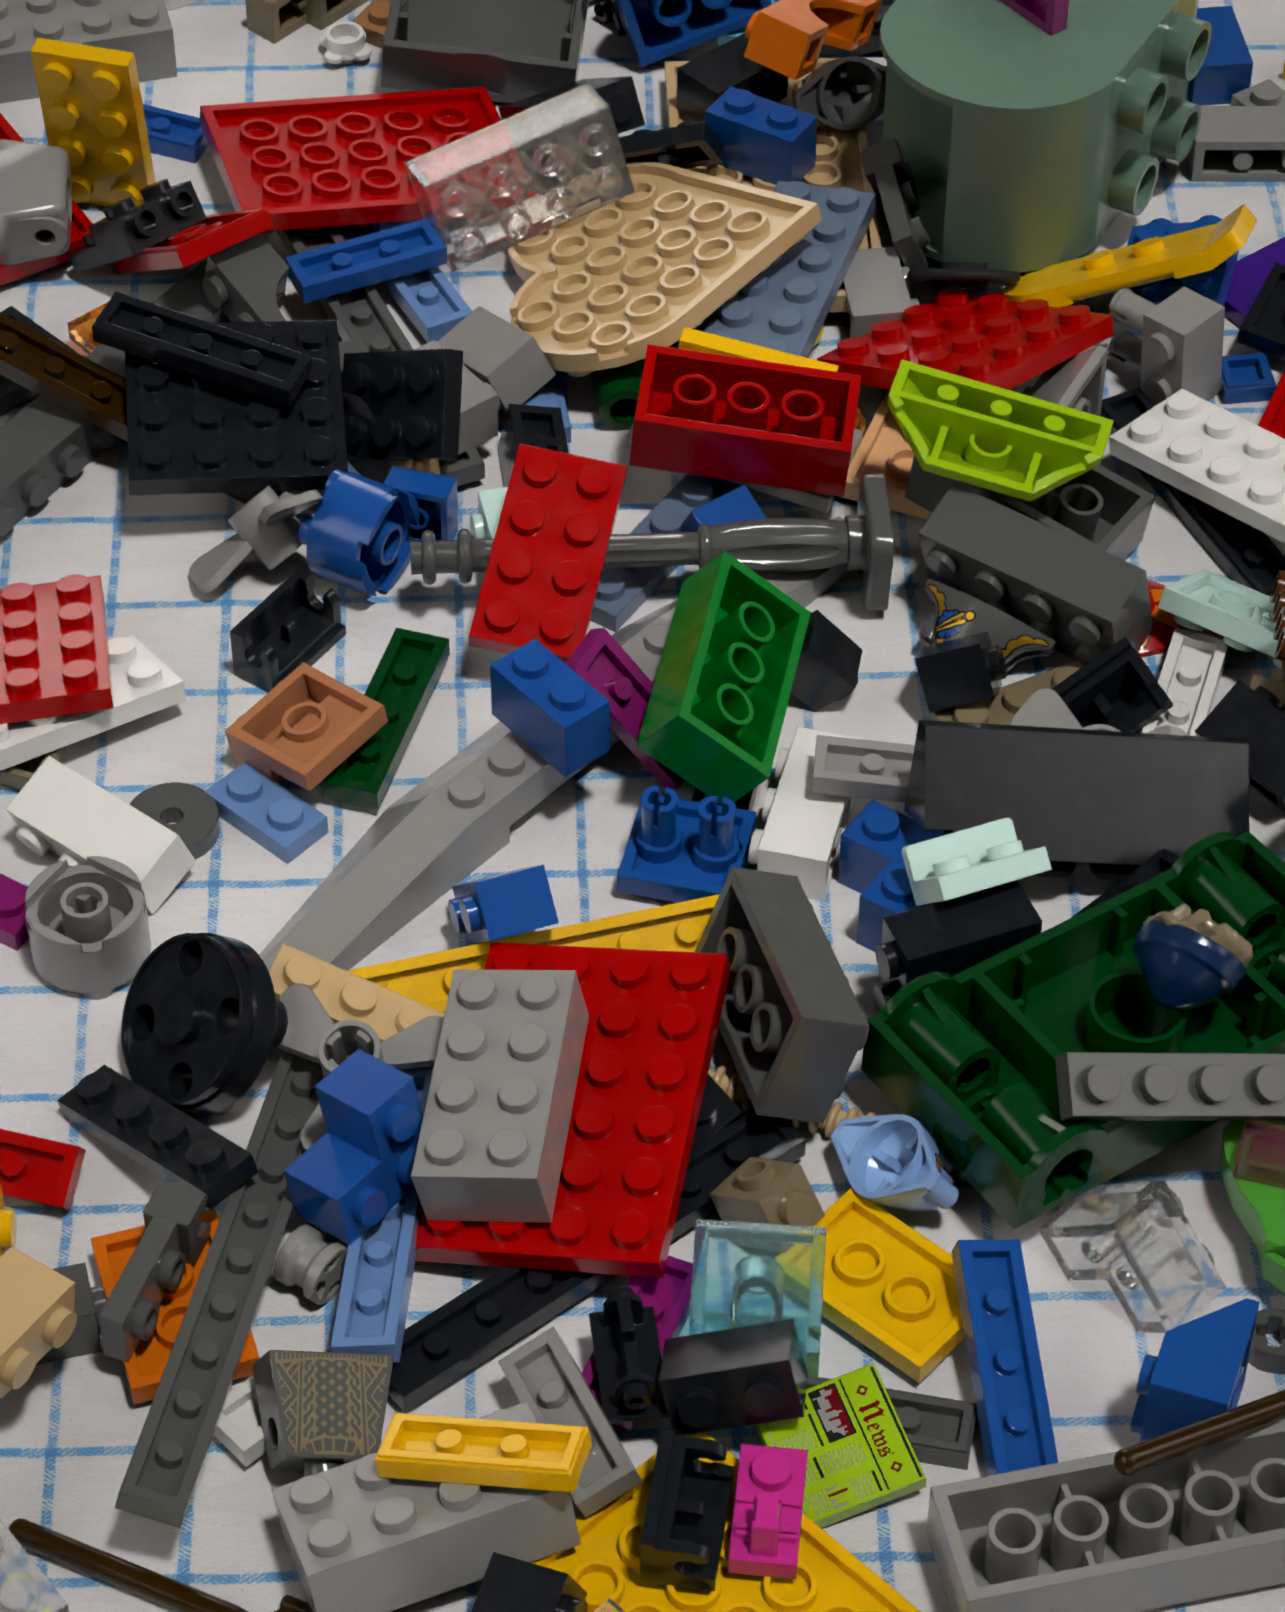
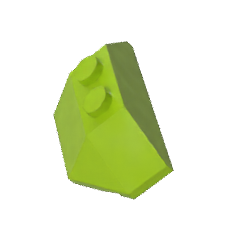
M903 359L900 362L887 399V405L923 471L1029 502L1099 466L1114 420Z

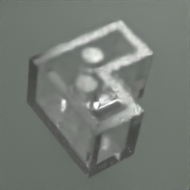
M1165 1180L1097 1185L1071 1199L1038 1228L1067 1280H1107L1137 1333H1164L1167 1330L1185 1324L1227 1288L1214 1266V1258L1211 1252L1198 1239L1184 1214L1180 1198L1169 1188Z

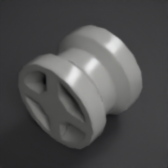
M307 1224L300 1226L290 1234L280 1248L274 1263L273 1275L277 1281L288 1287L298 1285L303 1288L305 1298L318 1305L325 1304L341 1288L347 1247L337 1242L329 1245L324 1242L322 1233Z

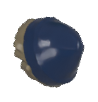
M1181 904L1170 912L1161 911L1156 915L1148 916L1136 935L1132 946L1133 954L1138 960L1151 997L1160 1006L1171 1010L1195 1009L1210 1003L1222 994L1231 993L1244 978L1245 968L1253 957L1251 943L1236 930L1232 929L1227 923H1216L1212 920L1209 911L1205 909H1199L1194 914H1191V908L1186 904Z

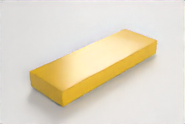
M394 1413L374 1461L378 1477L574 1493L590 1452L592 1441L589 1427Z

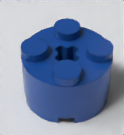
M335 470L326 482L325 493L322 496L324 499L319 502L315 513L310 512L303 518L299 528V542L307 545L306 554L309 569L316 576L370 596H377L376 590L386 593L398 582L410 561V542L406 541L410 524L419 527L420 511L418 501L413 494L353 472L347 473L342 470Z

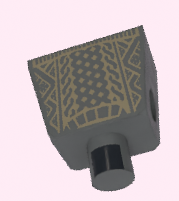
M269 1350L253 1364V1376L268 1463L271 1469L304 1471L305 1477L352 1462L366 1455L377 1453L382 1437L393 1356L389 1354Z

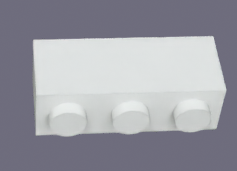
M797 726L790 749L781 747L775 770V781L779 782L777 789H767L762 809V822H766L764 830H754L748 861L749 863L757 864L758 871L797 876L807 898L825 902L840 853L841 834L848 827L856 798L811 793L817 735L865 739Z
M51 756L46 758L6 808V811L20 828L15 834L16 837L29 849L41 856L49 850L60 857L58 862L67 860L68 867L88 864L87 857L90 856L110 858L128 866L136 873L141 883L147 912L154 915L196 861L178 834Z

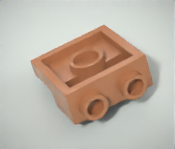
M303 662L225 730V734L236 764L241 765L246 761L276 782L284 777L310 792L388 722L384 705Z

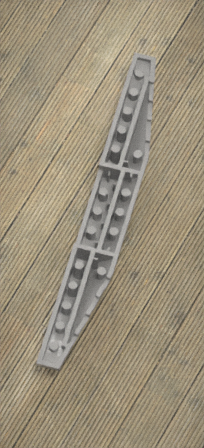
M839 516L836 517V518H834V519H832V520L844 521V519L841 518V517H839ZM846 566L799 572L757 574L805 608L851 571H847ZM677 600L619 629L611 635L653 683ZM502 722L497 723L382 813L259 954L268 971H270L283 943L341 969L350 970L451 890L452 886L457 885L510 843V826L581 769L565 778ZM610 728V746H612L620 738Z

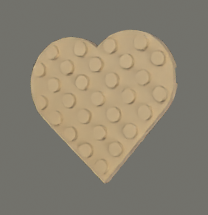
M656 162L615 164L616 172L602 171L587 177L585 171L574 175L540 193L538 201L525 205L513 219L508 229L507 236L510 242L508 249L509 257L514 271L525 282L511 302L509 308L512 317L511 324L535 338L553 370L568 372L573 377H582L594 371L615 368L645 359L648 344L670 347V345L680 339L684 327L694 329L700 326L705 318L727 300L732 299L741 288L759 273L767 270L771 263L790 247L799 243L809 231L823 221L818 203Z

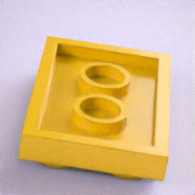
M851 1187L824 1212L825 1216L788 1251L780 1253L770 1263L769 1279L920 1383L965 1338L952 1255L874 1202L856 1193Z

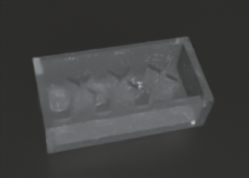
M588 83L405 162L423 219L428 218L447 247L446 265L452 272L635 192L610 107Z

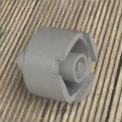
M101 856L87 857L88 864L68 867L67 860L47 867L39 873L26 891L25 919L33 967L47 982L60 989L81 993L85 998L91 1000H101L109 997L117 986L133 978L151 952L145 896L136 873L121 862Z

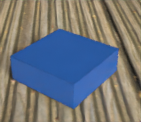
M1265 353L1222 356L1220 395L1223 404L1271 400L1277 386Z

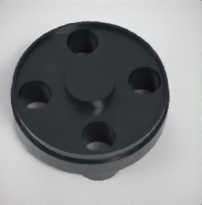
M212 933L180 934L164 941L154 949L142 963L131 983L122 1016V1050L133 1082L179 1110L216 1116L226 1114L235 1102L253 1085L263 1069L270 1051L274 1050L282 1042L287 1030L288 1015L286 1008L278 998H275L272 979L262 958L251 946L243 941Z

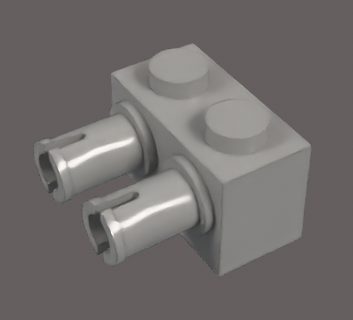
M1185 286L1157 305L1133 293L1128 288H1122L1115 293L1109 304V309L1112 310L1109 312V315H1112L1113 320L1120 321L1141 332L1142 340L1133 336L1127 330L1118 331L1108 345L1110 353L1107 354L1109 360L1140 374V389L1154 406L1180 389H1184L1205 400H1209L1220 392L1225 317L1224 306Z

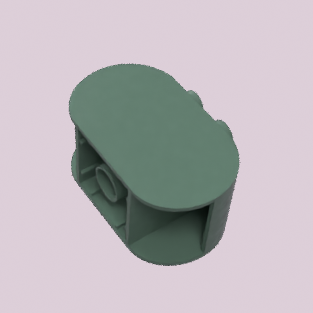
M896 0L885 13L880 27V47L887 61L882 141L896 138L904 162H908L911 167L918 191L916 194L921 209L914 211V216L920 215L931 242V244L923 247L925 256L939 262L988 263L987 270L1017 271L1018 273L1036 271L1075 259L1089 251L1097 244L1122 211L1139 216L1148 205L1154 192L1160 162L1164 157L1181 162L1189 153L1199 129L1201 107L1196 103L1187 101L1188 83L1195 78L1203 65L1212 33L1211 24L1197 18L1199 0H1069L1067 29L1053 36L1044 32L1000 0ZM875 194L877 216L890 232L883 204L879 202Z

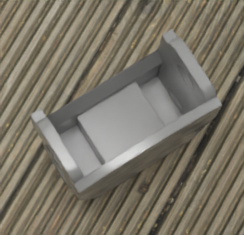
M6 139L0 140V266H10L57 256L69 250L71 244L73 191L71 163L65 149L52 145Z

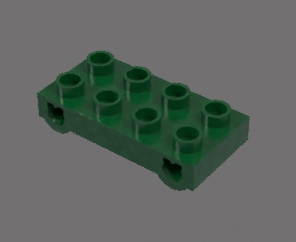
M1249 831L1237 837L1233 833L1227 832L1208 835L1190 846L1175 861L1170 870L954 976L944 972H932L919 976L903 986L884 1005L879 1013L867 1018L869 1029L867 1041L863 1047L861 1070L904 1115L915 1118L925 1127L934 1139L941 1154L1013 1229H1016L1219 1122L1061 1121L1055 1057L1067 1052L1285 1054V864ZM1181 904L1188 905L1191 908V914H1194L1199 909L1209 911L1213 921L1218 924L1227 923L1232 929L1236 930L1251 943L1253 957L1245 968L1244 978L1238 983L1234 991L1222 994L1210 1003L1191 1010H1171L1156 1003L1150 995L1138 960L1132 951L1136 935L1148 916L1156 915L1161 911L1170 912Z

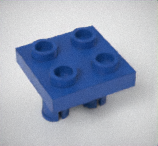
M660 786L648 787L641 794L639 809L618 871L617 892L673 902H684L720 894L731 868H745L752 835L756 829L757 812L737 809L735 803L726 797H723L722 806L718 805V796H707L701 802L679 799L676 791L668 787L665 789L664 796L660 795Z

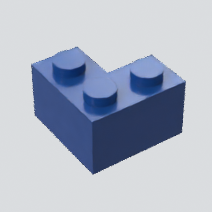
M873 799L841 834L838 883L861 893L859 898L857 944L875 952L876 946L882 942L884 917L929 905L916 906L901 852L902 848L942 836L943 833L937 830L924 829L914 819Z
M357 1049L315 1086L328 1132L283 1171L297 1216L349 1245L355 1242L369 1228L376 1225L389 1210L415 1188L411 1179V1173L423 1120V1112L413 1077L361 1049Z

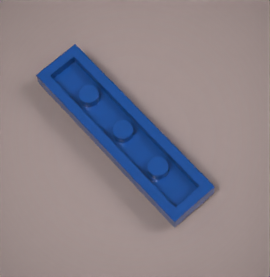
M1020 1239L958 1240L951 1253L987 1474L990 1476L1058 1463Z

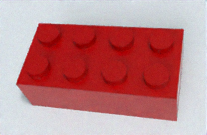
M648 344L634 417L629 465L844 497L862 375Z

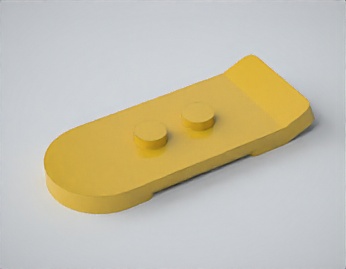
M1243 204L1216 224L1164 237L1145 239L1136 244L1113 250L1097 251L1085 257L1057 263L1021 276L1018 282L1009 283L1005 286L1003 294L1007 296L1008 301L1024 302L1041 299L1048 301L1049 306L1061 308L1069 306L1076 301L1116 292L1122 288L1129 289L1173 277L1178 279L1211 271L1246 244L1257 219L1246 205Z

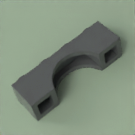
M259 233L208 257L203 281L204 293L208 301L215 308H221L231 322L286 321L279 310L278 304L284 296L289 266L266 238ZM351 340L339 342L341 375L343 372L344 353H361Z

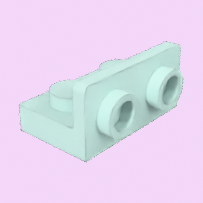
M1010 818L998 819L907 845L901 851L916 906L950 900L1052 870L1046 846L1024 850L1021 840L1017 839L1014 824Z

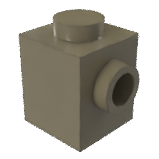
M750 1157L709 1194L734 1245L785 1253L825 1216L801 1165L797 1163Z

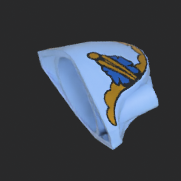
M889 1114L842 1119L830 1136L850 1185L862 1197L890 1208L909 1211H934L937 1206L947 1209L957 1201L958 1189L952 1185L953 1179L939 1148L929 1132L915 1118L903 1114Z

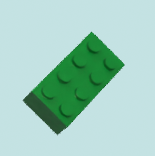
M726 551L721 552L687 578L681 586L636 747L706 795L718 796V803L721 805L723 797L735 802L770 777L811 612Z

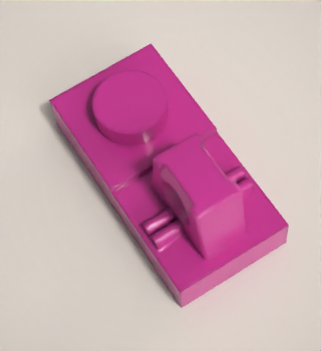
M741 1444L728 1573L796 1579L808 1450Z

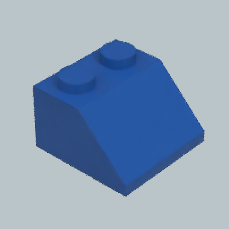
M1246 1298L1167 1330L1158 1357L1150 1354L1145 1355L1136 1388V1393L1140 1394L1130 1431L1141 1434L1140 1442L1238 1406L1246 1379L1259 1301Z

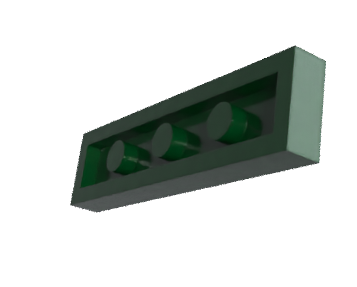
M401 628L395 629L364 694L384 705L388 722L323 779V798L379 809L450 655L449 638Z

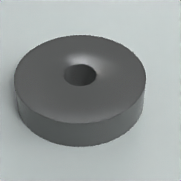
M179 782L159 784L144 790L130 803L132 807L178 834L195 860L205 855L217 842L220 833L217 804L212 797L205 793V790L195 785Z

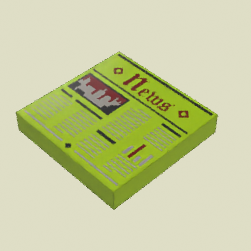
M874 1363L806 1389L804 1417L755 1424L764 1446L808 1450L803 1514L820 1528L926 1487L925 1474Z

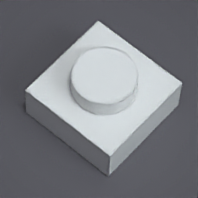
M251 1376L228 1393L214 1432V1436L245 1467L267 1452L254 1376Z

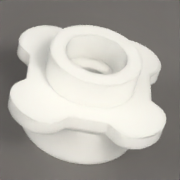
M350 21L334 23L320 37V45L326 47L327 50L324 54L325 60L329 63L348 65L358 60H366L371 56V48L365 45L364 42L367 39L366 32L357 23Z

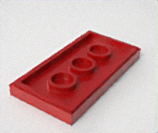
M263 208L206 215V219L143 250L135 256L115 261L114 265L118 274L185 268L274 227L268 211L263 210Z

